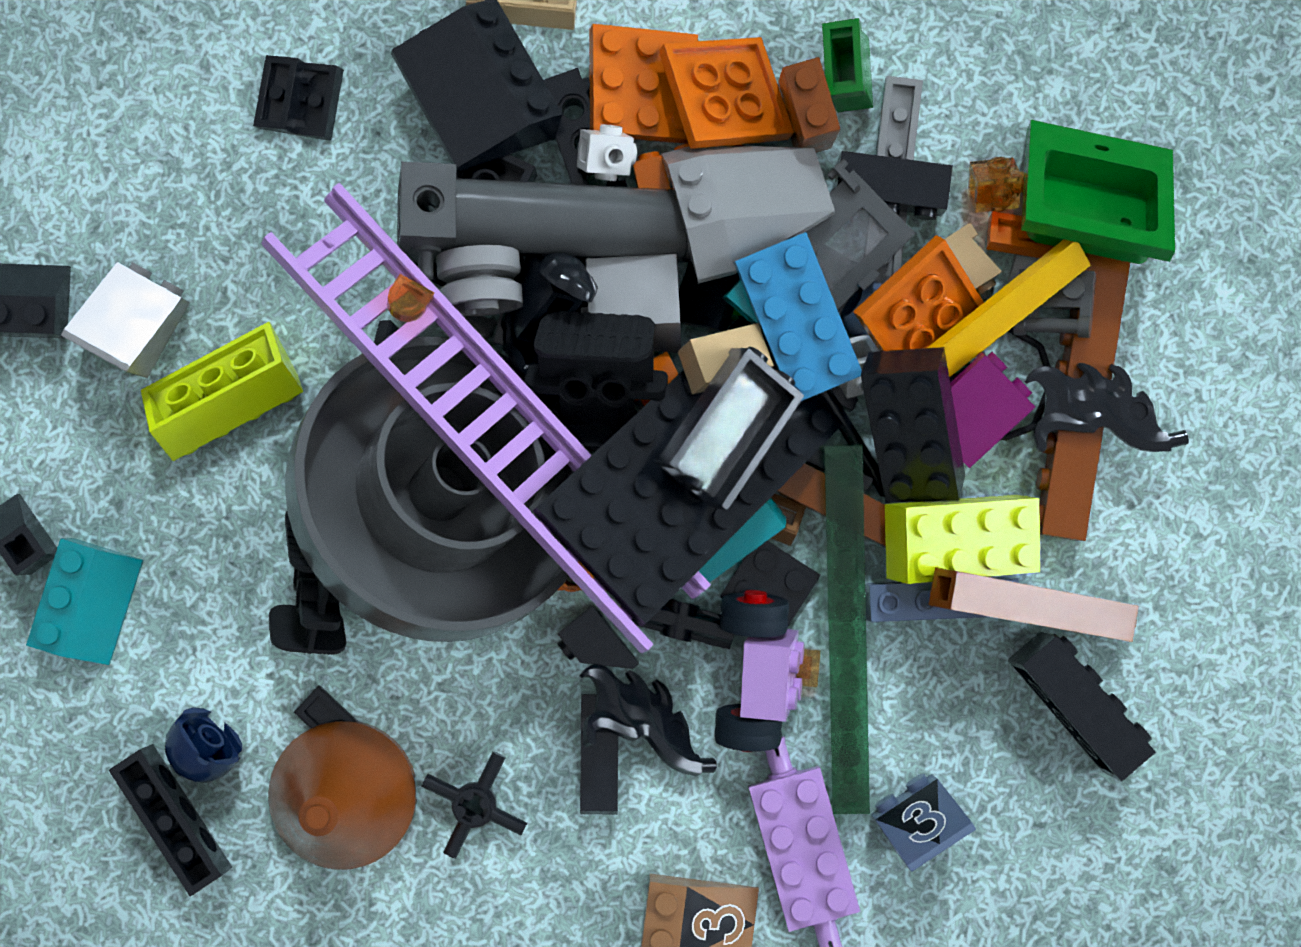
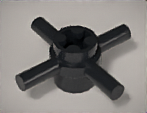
M492 751L478 782H469L460 788L430 774H427L421 787L451 801L453 814L458 821L443 851L447 856L456 859L471 828L482 827L489 821L520 836L522 835L527 822L497 808L496 796L491 789L506 759L502 754ZM474 795L480 796L482 798L480 800V807L484 809L482 814H476V812L470 809L466 810L463 806L464 802L472 800Z

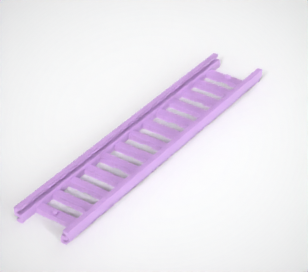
M340 183L332 188V191L325 197L324 202L344 223L295 258L272 232L267 234L261 244L633 646L640 653L648 651L653 643L634 624L630 614L622 606L619 607L605 592L606 589L595 577L592 578L578 563L579 560L569 549L566 550L551 534L552 531L541 520L539 521L524 505L530 497L566 464L575 472L592 456ZM354 236H357L370 252L322 287L308 271ZM383 265L397 281L352 316H349L335 300L379 266ZM409 293L423 310L377 346L362 329ZM436 322L450 338L404 375L389 358ZM462 350L477 367L431 405L416 388ZM489 379L503 396L458 434L443 417L483 382ZM515 407L530 424L485 463L470 445ZM542 436L556 453L512 492L497 474L537 438ZM698 571L682 589L693 600L711 584Z

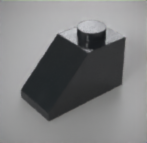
M594 605L558 633L562 640L557 644L569 660L576 657L580 663L599 664L633 669L639 664L636 657Z

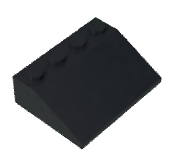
M484 0L463 6L392 49L391 55L451 164H456V172L556 138L563 113L497 0Z

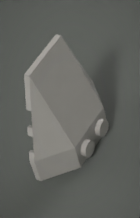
M728 145L690 149L689 146L661 154L670 188L674 189L686 230L689 253L698 284L736 274L737 270L733 262L783 242L792 236L800 235L835 214V209L814 148Z

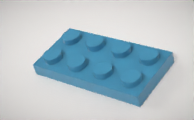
M806 232L733 262L776 369L794 379L796 382L794 387L804 395L801 401L861 376L862 369Z

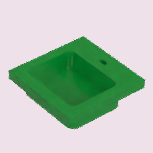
M1031 120L1026 133L1021 230L1026 231L1031 240L1050 246H1056L1064 239L1078 242L1084 253L1135 264H1142L1148 258L1170 262L1175 253L1173 150Z

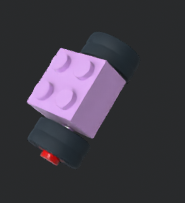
M748 590L744 593L725 595L721 601V629L727 633L748 638L744 642L741 704L725 705L717 709L715 715V741L723 747L742 752L772 750L780 746L782 721L786 722L790 711L796 710L797 700H801L802 678H796V673L799 671V665L803 664L804 642L798 641L799 630L788 629L789 603L785 598L759 590Z

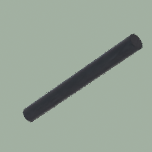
M832 389L817 394L843 423L839 431L867 476L873 478L872 484L879 495L883 497L884 492L878 464Z

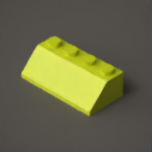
M270 322L257 327L141 389L149 432L172 461L184 455L192 454L199 447L216 438L227 435L231 430L250 420L259 418L263 413L282 403L291 401L295 396L303 392L298 374Z

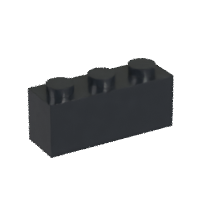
M841 151L837 164L845 159L848 162V165L845 167L848 173L854 170L897 215H899L900 211L914 213V218L936 220V216H942L947 210L953 165ZM838 175L835 177L834 188L842 181Z

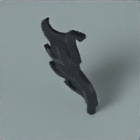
M1077 363L1076 367L1083 373L1080 378L1069 377L1059 369L1051 366H1042L1029 373L1024 381L1025 383L1037 381L1045 392L1044 415L1037 422L1034 429V440L1038 452H1043L1047 449L1046 437L1052 431L1094 433L1099 427L1107 428L1126 445L1140 451L1169 452L1172 451L1171 448L1189 443L1185 430L1167 434V431L1163 432L1157 424L1154 406L1150 398L1144 391L1136 393V397L1132 396L1131 378L1119 366L1109 365L1108 369L1114 374L1112 380L1103 377L1091 365Z
M590 665L582 671L580 677L590 678L595 684L597 692L593 714L589 715L584 722L583 744L585 747H590L596 743V731L601 729L630 741H635L639 737L646 739L661 760L678 772L698 776L702 773H714L716 771L717 763L714 758H700L698 754L694 753L690 743L687 721L681 711L672 713V696L665 684L657 679L652 682V686L656 691L654 694L648 688L645 681L631 670L625 672L626 677L630 681L629 684L623 683L610 669L603 665Z

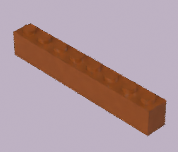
M1085 253L1091 264L1085 271H1095L1096 273L1091 337L1078 338V334L1060 333L1059 344L1064 346L1062 360H1057L1055 368L1065 375L1076 379L1080 378L1083 374L1076 367V364L1085 363L1097 369L1103 377L1112 380L1113 373L1108 368L1110 364L1114 365L1130 262ZM1070 310L1069 319H1079L1080 310ZM1099 427L1094 433L1056 430L1047 435V449L1042 452L1047 454L1045 468L1039 469L1036 479V488L1041 490L1039 500L1040 535L1074 541H1086L1104 427Z

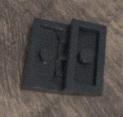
M266 55L253 126L263 130L331 141L344 70L337 65L305 63L299 58Z

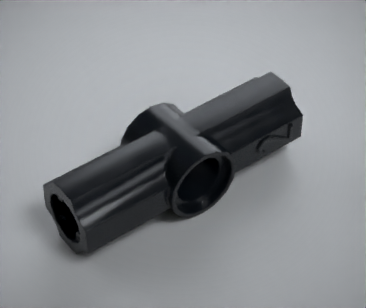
M670 599L643 626H640L633 618L631 619L636 626L660 631L659 634L686 642L695 640L723 649H730L734 634L727 633L721 629V614L703 610L698 605L679 602L676 599Z

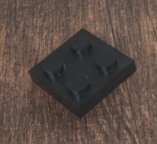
M766 541L744 557L719 597L723 598L729 594L744 593L748 590H759L785 598L789 603V613L787 616L789 626L821 575L774 544Z

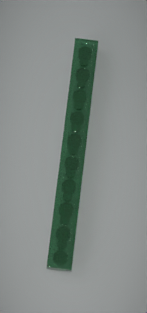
M824 445L833 814H870L863 445Z

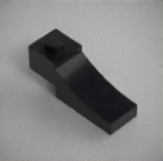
M581 694L580 814L618 815V736L609 731L598 729L596 731V743L590 747L584 746V722L589 715L593 714L597 694Z

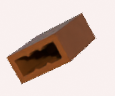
M817 57L783 67L778 87L794 131L790 137L793 147L814 148L816 153L831 149L841 128L820 58Z

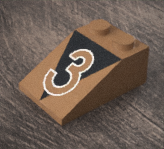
M650 874L640 947H752L759 887Z

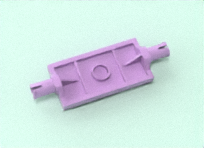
M782 736L780 746L777 747V754L774 749L765 751L771 774H768V779L748 785L786 925L789 932L814 926L819 947H829V941H831L832 947H843L835 920L858 913L860 908L822 772L819 766L805 770H797L796 767H792L785 743V736Z

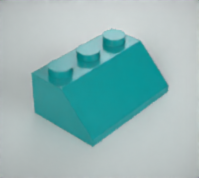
M60 538L26 646L61 657L110 665L143 560L76 538Z

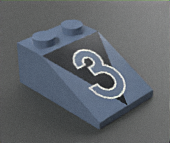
M925 774L914 777L906 784L907 791L897 797L894 794L884 797L875 804L877 810L871 814L895 852L911 872L976 830L971 820L933 774L928 777Z

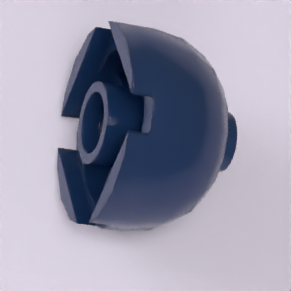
M196 707L184 710L169 729L165 739V754L170 765L179 776L194 782L207 783L223 777L235 766L241 758L238 757V754L242 751V742L238 734L225 722L224 731H222L208 717L211 711Z

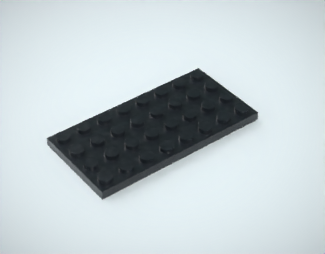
M741 315L725 331L751 324ZM770 354L772 363H773V365H774V366H772V368L776 371V370H777V369H776V366H775L774 361H773V359H772V356H771V354ZM683 370L667 385L666 396L663 399L650 400L542 501L533 512L640 626H643L843 425L839 418L817 395L800 401L729 509L722 510L709 507L653 462L658 454H662L703 394V392L692 394ZM740 382L735 383L707 422L728 440L735 441L738 448H740L771 401L754 386L741 387ZM704 428L692 443L724 470L735 455L734 452L726 451L725 445Z

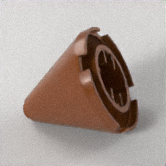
M336 721L320 724L294 739L282 752L274 766L268 790V802L272 821L286 845L298 856L312 864L336 870L355 869L369 865L388 854L406 834L414 817L417 804L415 773L404 750L384 731L363 722Z

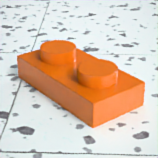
M995 211L991 212L988 219L987 250L1041 258L1055 246L1031 240L1027 232L1021 230L1022 216Z

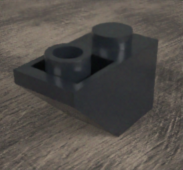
M16 494L0 505V555L15 576L31 575L54 559L57 547L22 496Z

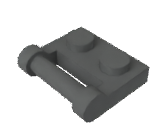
M1019 269V274L1026 269ZM1083 271L1037 308L1080 310L1079 319L1033 318L1028 315L1013 327L1014 335H1027V332L1078 334V338H1090L1096 283L1095 271Z

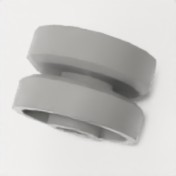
M474 245L446 250L436 256L438 279L448 283L439 291L462 316L503 314L523 307L522 284L512 280V278L520 273L519 250L502 245Z

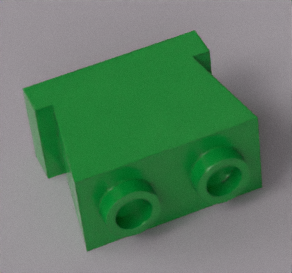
M855 18L822 23L825 78L837 112L873 108L869 37L862 31L860 19Z

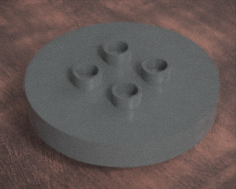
M415 337L389 359L406 375L449 338ZM461 350L416 389L432 405L477 366ZM497 352V354L515 372L509 357ZM363 354L344 365L321 388L293 437L285 473L286 504L293 534L311 570L324 587L353 613L373 625L408 638L432 642L465 641L491 635L522 620L548 600L565 583L569 577L568 574ZM516 373L522 381L525 380L526 376L521 377L518 373ZM487 379L443 418L459 434L500 399L503 394ZM558 403L550 411L560 421V404ZM514 407L470 447L486 463L530 423ZM540 436L499 472L497 476L513 492L548 461L556 451ZM568 464L524 503L539 521L541 519L533 510L574 472ZM551 532V534L557 539V541L567 550L568 548L556 537V535L553 532Z

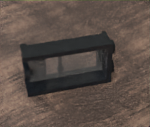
M750 346L748 348L730 349L728 352L729 356L662 454H658L653 461L712 508L729 509L804 397L794 387L796 382L793 378L780 370L775 371L766 363L768 358L761 351Z

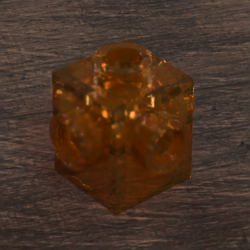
M994 157L990 160L970 162L968 193L975 213L1002 212L1008 209L1019 208L1020 193H1023L1024 171H1019L1013 157Z

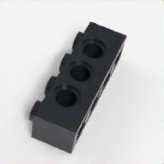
M575 68L544 79V82L563 113L555 139L571 184L589 185L588 179L595 173H588L577 167L578 151L576 150V145L579 142L580 129L590 130L589 77L582 78L579 69ZM576 105L584 110L583 115L576 120L566 118L564 111L569 106ZM618 178L616 181H608L605 185L628 187L625 179L618 181Z
M153 744L138 750L109 769L110 774L190 897L232 868L230 862Z

